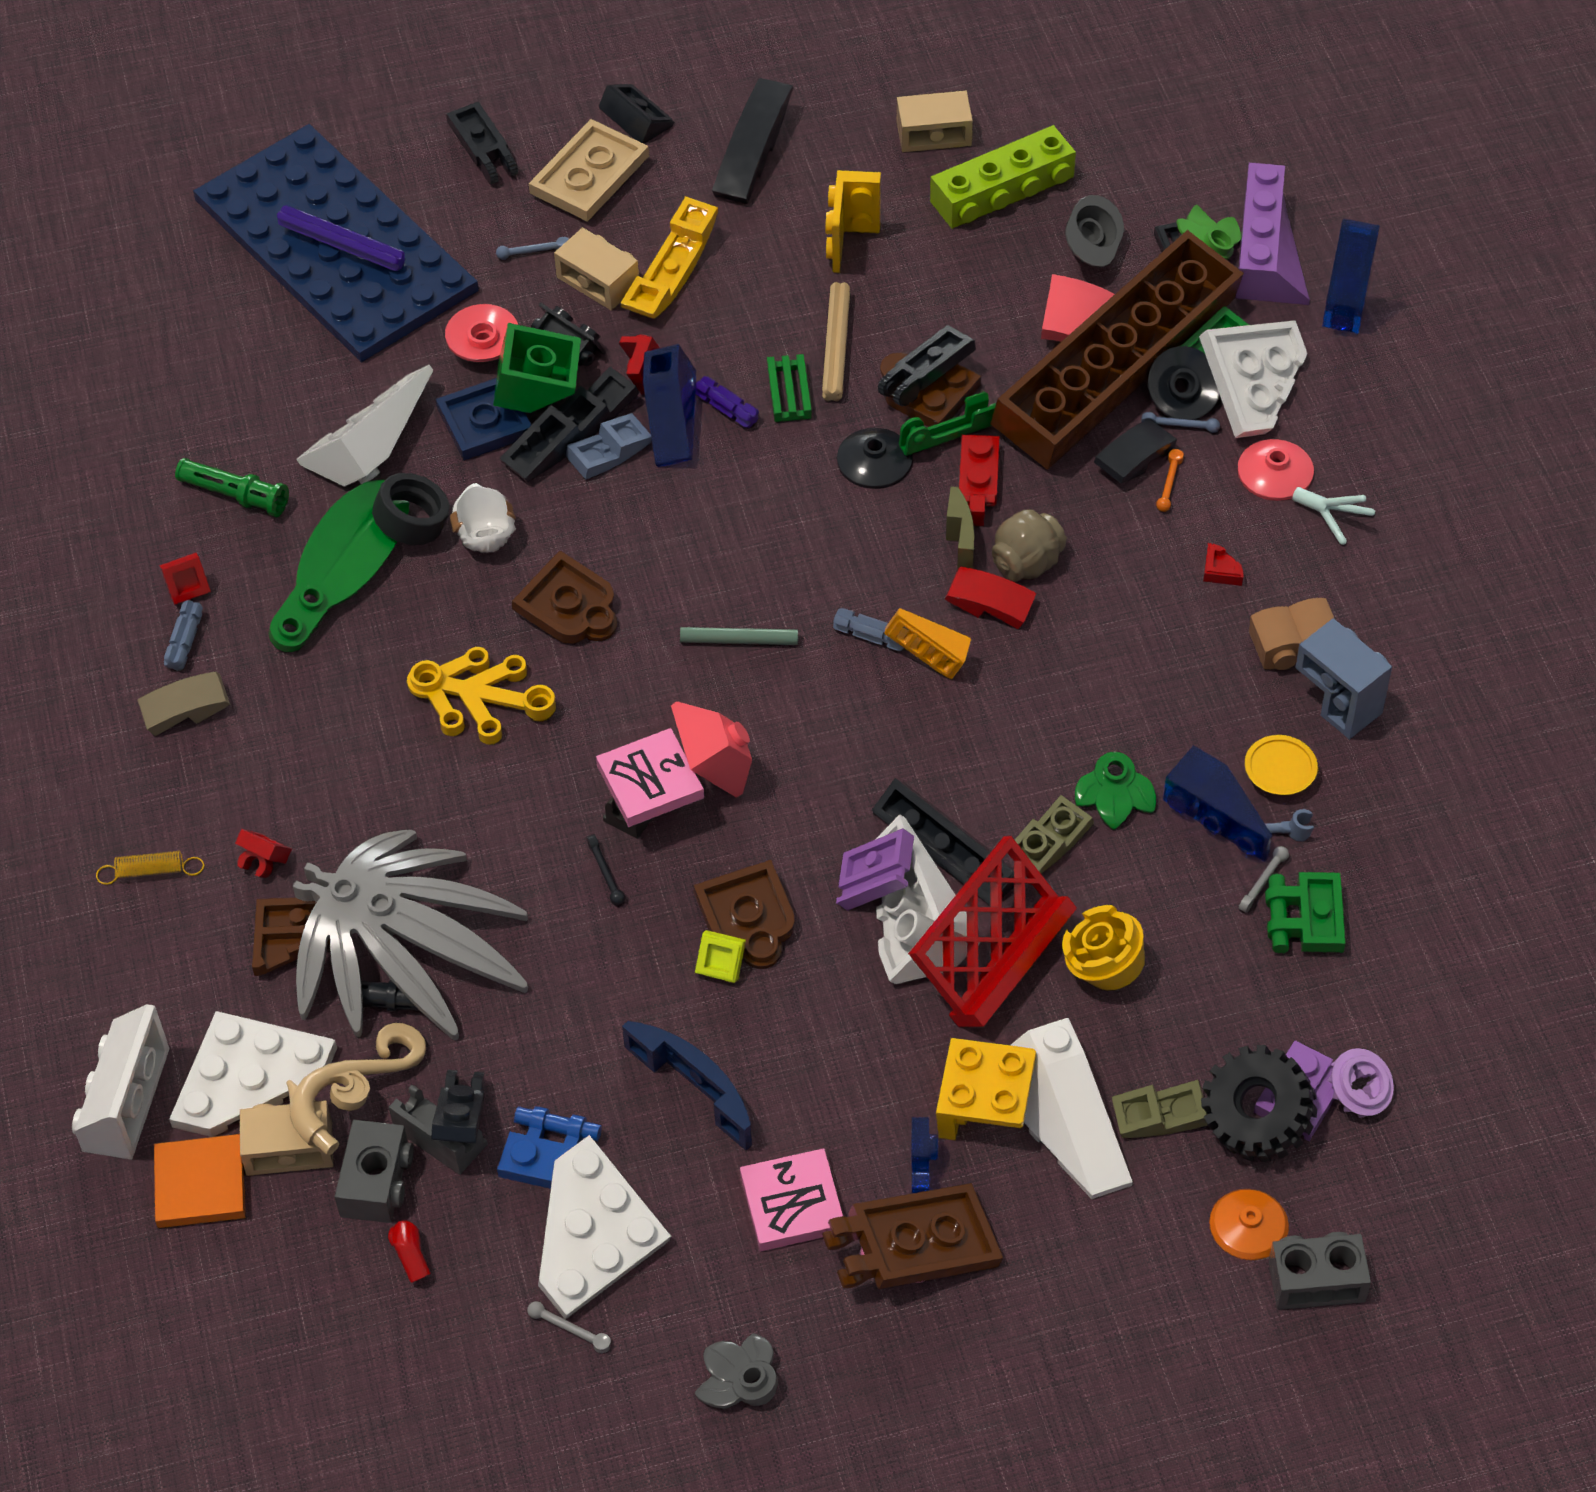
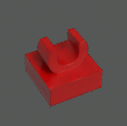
M197 553L159 565L174 605L211 592Z
M241 829L235 844L247 849L239 856L238 867L249 870L252 861L257 858L259 860V867L255 875L261 878H267L271 874L273 869L272 861L286 864L292 851L291 848L259 832Z

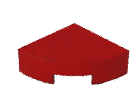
M1208 543L1203 581L1242 586V565L1226 553L1224 547Z

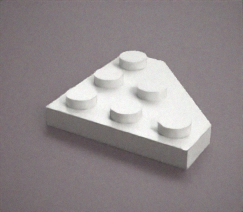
M1296 321L1206 330L1199 338L1235 438L1265 435L1274 428L1278 419L1276 415L1281 405L1286 401L1295 382L1294 376L1308 354Z
M216 1011L169 1118L172 1128L214 1137L228 1130L227 1125L240 1119V1109L253 1108L258 1104H272L274 1106L282 1104L283 1098L289 1096L286 1084L288 1080H291L298 1086L302 1079L312 1071L331 1064L337 1050L335 1039Z
M590 1135L555 1160L552 1174L538 1286L565 1320L668 1243L671 1235Z

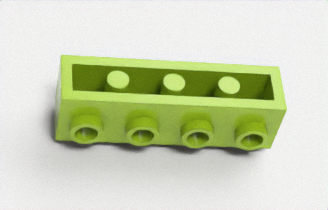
M1052 125L931 176L930 202L951 229L1073 178L1076 151L1056 127Z

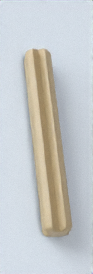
M834 282L830 286L822 397L826 401L834 400L837 402L842 398L850 301V286L845 282L841 284Z

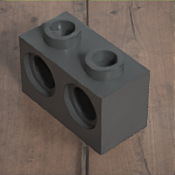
M1332 1232L1324 1237L1308 1239L1294 1235L1272 1242L1268 1262L1277 1310L1366 1302L1371 1280L1361 1234L1348 1235L1345 1232ZM1342 1262L1350 1269L1339 1270L1331 1263ZM1299 1266L1306 1273L1295 1274L1289 1271L1287 1267Z

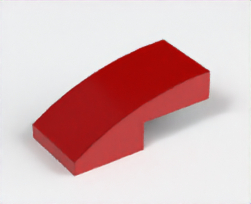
M959 567L945 600L977 618L985 611L1012 627L1019 629L1027 617L1036 593L1003 577L972 568Z

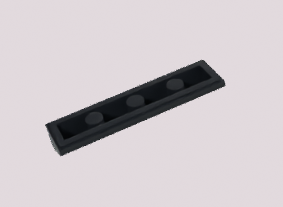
M896 778L871 810L888 825L898 815L905 817L930 857L963 884L969 880L991 853L989 848L910 786ZM1002 859V878H1014V868ZM982 883L978 888V896L991 906L990 883ZM1002 883V898L1014 888V883Z

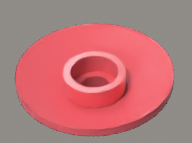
M492 304L472 305L460 310L449 320L445 329L446 343L456 356L471 362L493 361L500 358L507 324L518 325V323L508 310Z
M1268 439L1256 442L1244 450L1239 458L1237 471L1241 483L1252 494L1267 500L1283 501L1292 499L1297 487L1306 490L1309 488L1313 480L1314 466L1310 456L1296 444L1285 440Z

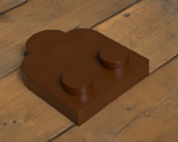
M892 353L886 356L880 364L882 377L908 354ZM957 364L924 390L921 389L917 399L912 403L910 402L906 407L895 403V400H893L894 396L892 395L885 397V400L892 408L911 418L919 417L924 425L930 427L950 420L965 404V398L972 396L981 386V376Z
M560 550L512 600V610L563 643H577L585 637L593 641H603L610 638L617 628V618L611 610L614 598L611 584Z
M772 860L693 885L694 895L709 931L745 939L743 960L754 968H769L778 962L782 954V942L786 941L794 930V913Z

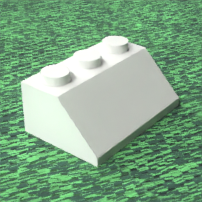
M146 1004L113 1019L108 1035L104 1034L100 1040L98 1048L99 1062L95 1072L91 1071L87 1077L85 1085L86 1099L82 1109L78 1108L72 1122V1132L76 1134L82 1152L133 1159L170 1049L154 1005Z

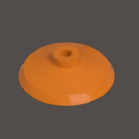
M1239 1189L1229 1192L1215 1203L1210 1214V1230L1214 1240L1225 1252L1240 1259L1259 1260L1269 1257L1272 1242L1279 1241L1288 1236L1289 1222L1284 1208L1275 1198L1259 1190Z

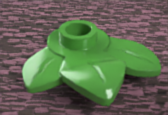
M1198 205L1192 208L1187 219H1178L1176 221L1181 234L1189 230L1226 260L1232 256L1233 246L1241 240L1240 228L1234 217H1227L1216 223Z

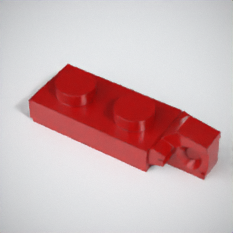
M962 435L959 489L969 505L973 526H984L985 506H995L997 504L1000 436Z

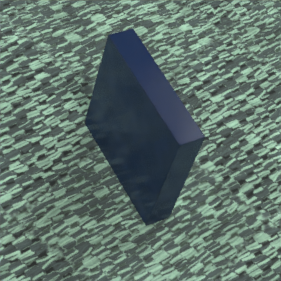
M497 378L436 399L437 410L463 461L515 443L531 426L525 412L493 406Z

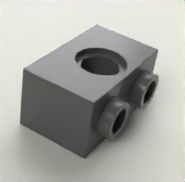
M353 1120L335 1192V1201L340 1217L392 1223L395 1207L401 1208L404 1201L405 1183L401 1181L404 1168L410 1169L414 1154V1145L408 1142L404 1125ZM377 1168L385 1169L382 1173L378 1175L368 1174L370 1171Z

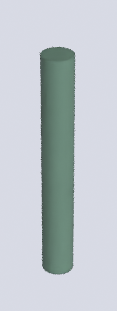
M681 627L680 643L798 645V629Z

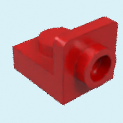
M647 335L622 336L619 345L630 358L627 365V376L637 387L641 395H654L667 360L666 355L653 337Z

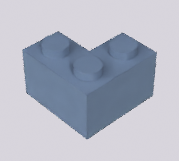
M1334 618L1299 644L1295 668L1325 692L1320 716L1350 740L1383 713L1392 666L1381 653L1374 652L1358 638L1354 631L1345 628Z

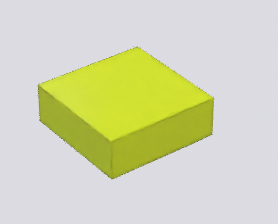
M705 930L702 933L695 973L735 983L739 978L746 940Z

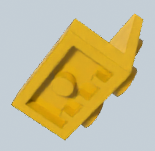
M837 170L836 185H829L828 207H834V209L826 212L825 233L832 234V237H827L826 259H833V273H840L844 231L880 233L881 172Z
M951 1038L936 1110L938 1137L956 1140L959 1124L966 1125L967 1121L1015 1128L1023 1127L1036 1060L1035 1049Z

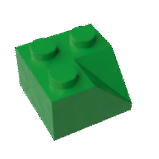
M508 323L500 352L493 406L531 413L573 395L576 388L581 338Z

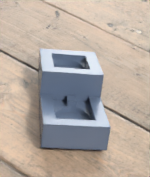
M633 413L601 423L598 435L568 444L565 456L586 480L612 469L638 453L651 443L652 435Z

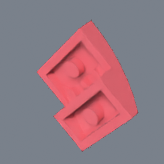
M1052 274L1041 339L1062 342L1115 294L1085 281Z

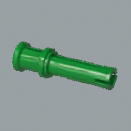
M182 458L177 464L175 471L176 480L236 498L242 507L251 508L255 506L267 510L270 516L279 517L288 503L289 489L286 484L277 483L273 485L261 481L260 477L254 474L242 477L218 468L190 461L187 458ZM204 475L223 480V484L205 479ZM261 494H266V498L262 497Z

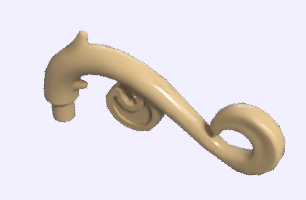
M404 1023L385 1025L378 1032L376 1039V1050L379 1056L384 1059L344 1060L327 1064L304 1077L298 1086L291 1080H288L286 1084L290 1098V1117L295 1130L308 1145L315 1144L327 1156L333 1154L337 1150L339 1142L326 1131L327 1125L321 1121L323 1112L321 1110L315 1112L314 1100L317 1094L324 1087L332 1084L330 1099L336 1107L347 1111L359 1109L365 1104L370 1092L369 1082L364 1075L406 1070L417 1066L424 1059L426 1042L417 1029ZM400 1043L410 1050V1053L404 1058L387 1059L390 1056L388 1048L390 1044ZM337 1083L343 1084L346 1087L339 1086Z

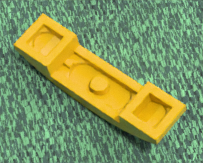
M685 196L670 221L671 232L644 277L637 276L621 301L622 308L654 319L671 304L688 280L704 250L718 215V207Z

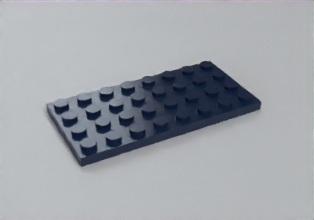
M310 124L193 190L195 201L361 363L479 291L478 281ZM288 205L402 250L405 253V264L402 265L399 271H393L280 226L277 213L283 206Z

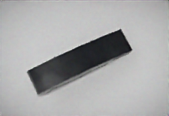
M763 78L758 79L735 127L712 189L715 197L748 204L756 177H761L768 153L774 149L793 91V85Z
M609 367L588 390L580 386L558 410L550 405L500 457L501 462L526 482L532 480L566 457L568 444L594 436L599 432L601 423L614 419L639 394L637 387L612 367Z

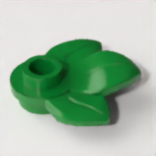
M1108 752L1098 759L1094 771L1082 776L1075 788V804L1080 807L1096 804L1101 819L1111 830H1115L1127 819L1132 811V807L1141 812L1153 813L1156 806V794L1151 781L1147 777L1135 772L1134 763L1127 755L1121 752ZM1117 765L1122 769L1123 773L1118 776L1111 775L1108 767Z

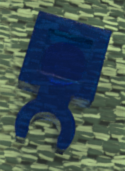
M912 1117V1193L930 1190L929 1160H938V1134H929V1117Z

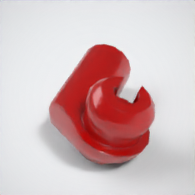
M399 1221L390 1228L388 1239L395 1248L408 1279L412 1283L429 1275L430 1270L421 1252L419 1229L410 1221Z

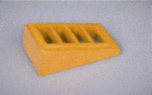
M900 608L887 624L884 634L950 679L956 675L964 664L971 638Z

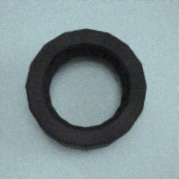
M398 473L389 476L381 484L373 504L372 515L376 525L382 532L395 541L408 545H424L433 542L441 533L449 514L450 504L442 489L426 477L413 473ZM405 500L415 503L424 509L429 518H416L407 515L399 510L392 501Z

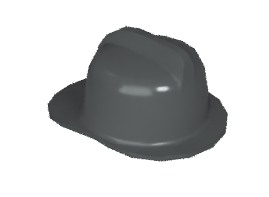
M1088 195L1081 198L1074 206L1066 224L1065 236L1068 246L1075 256L1092 267L1109 265L1115 257L1123 236V218L1118 208L1110 200L1102 196Z

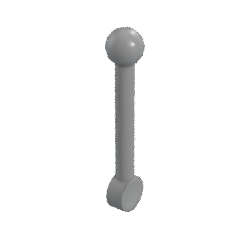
M1279 846L1274 849V858L1249 894L1243 897L1239 910L1245 913L1250 910L1254 899L1268 881L1269 876L1273 874L1280 862H1285L1288 859L1289 852L1287 848Z
M534 1301L528 1305L527 1313L531 1318H543L592 1343L594 1350L598 1353H605L610 1349L611 1340L607 1334L599 1333L595 1335L545 1310L541 1302Z

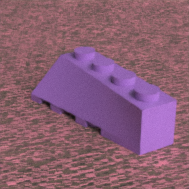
M1249 162L1238 269L1244 274L1236 298L1309 305L1310 300L1283 194L1284 165Z

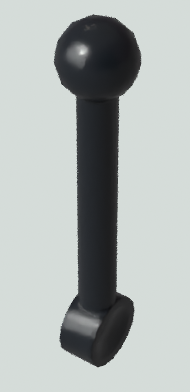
M595 834L586 836L588 846L591 852H593L611 892L610 902L616 906L624 904L626 899L625 893L618 890L599 848Z

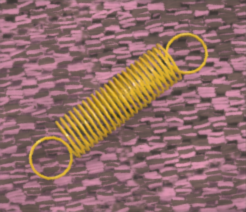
M173 851V853L163 852L162 854L152 853L151 855L143 854V856L115 857L114 867L111 865L102 866L97 871L96 878L99 883L108 885L115 882L118 877L123 878V875L124 878L126 876L134 877V874L135 877L137 875L142 876V874L145 876V873L146 875H153V870L155 875L156 872L157 874H164V869L165 873L167 871L168 873H175V868L176 872L178 870L181 872L179 853L181 855L183 871L189 876L200 874L204 869V863L198 857L188 858L183 863L180 851ZM191 859H198L202 862L203 866L198 873L189 874L184 870L186 862ZM106 867L114 868L116 878L113 881L103 883L98 879V873L101 869Z

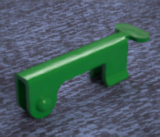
M981 392L965 398V413L962 416L930 427H925L919 417L911 418L900 429L899 446L904 455L908 456L962 437V435H968L991 427L996 404H991L988 407V393Z

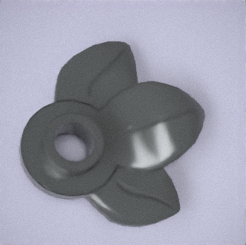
M753 1333L746 1338L741 1346L733 1342L720 1341L705 1348L704 1362L712 1376L695 1391L696 1397L701 1402L715 1408L725 1409L740 1401L753 1406H760L766 1404L774 1397L778 1386V1376L775 1369L771 1366L774 1351L767 1339Z

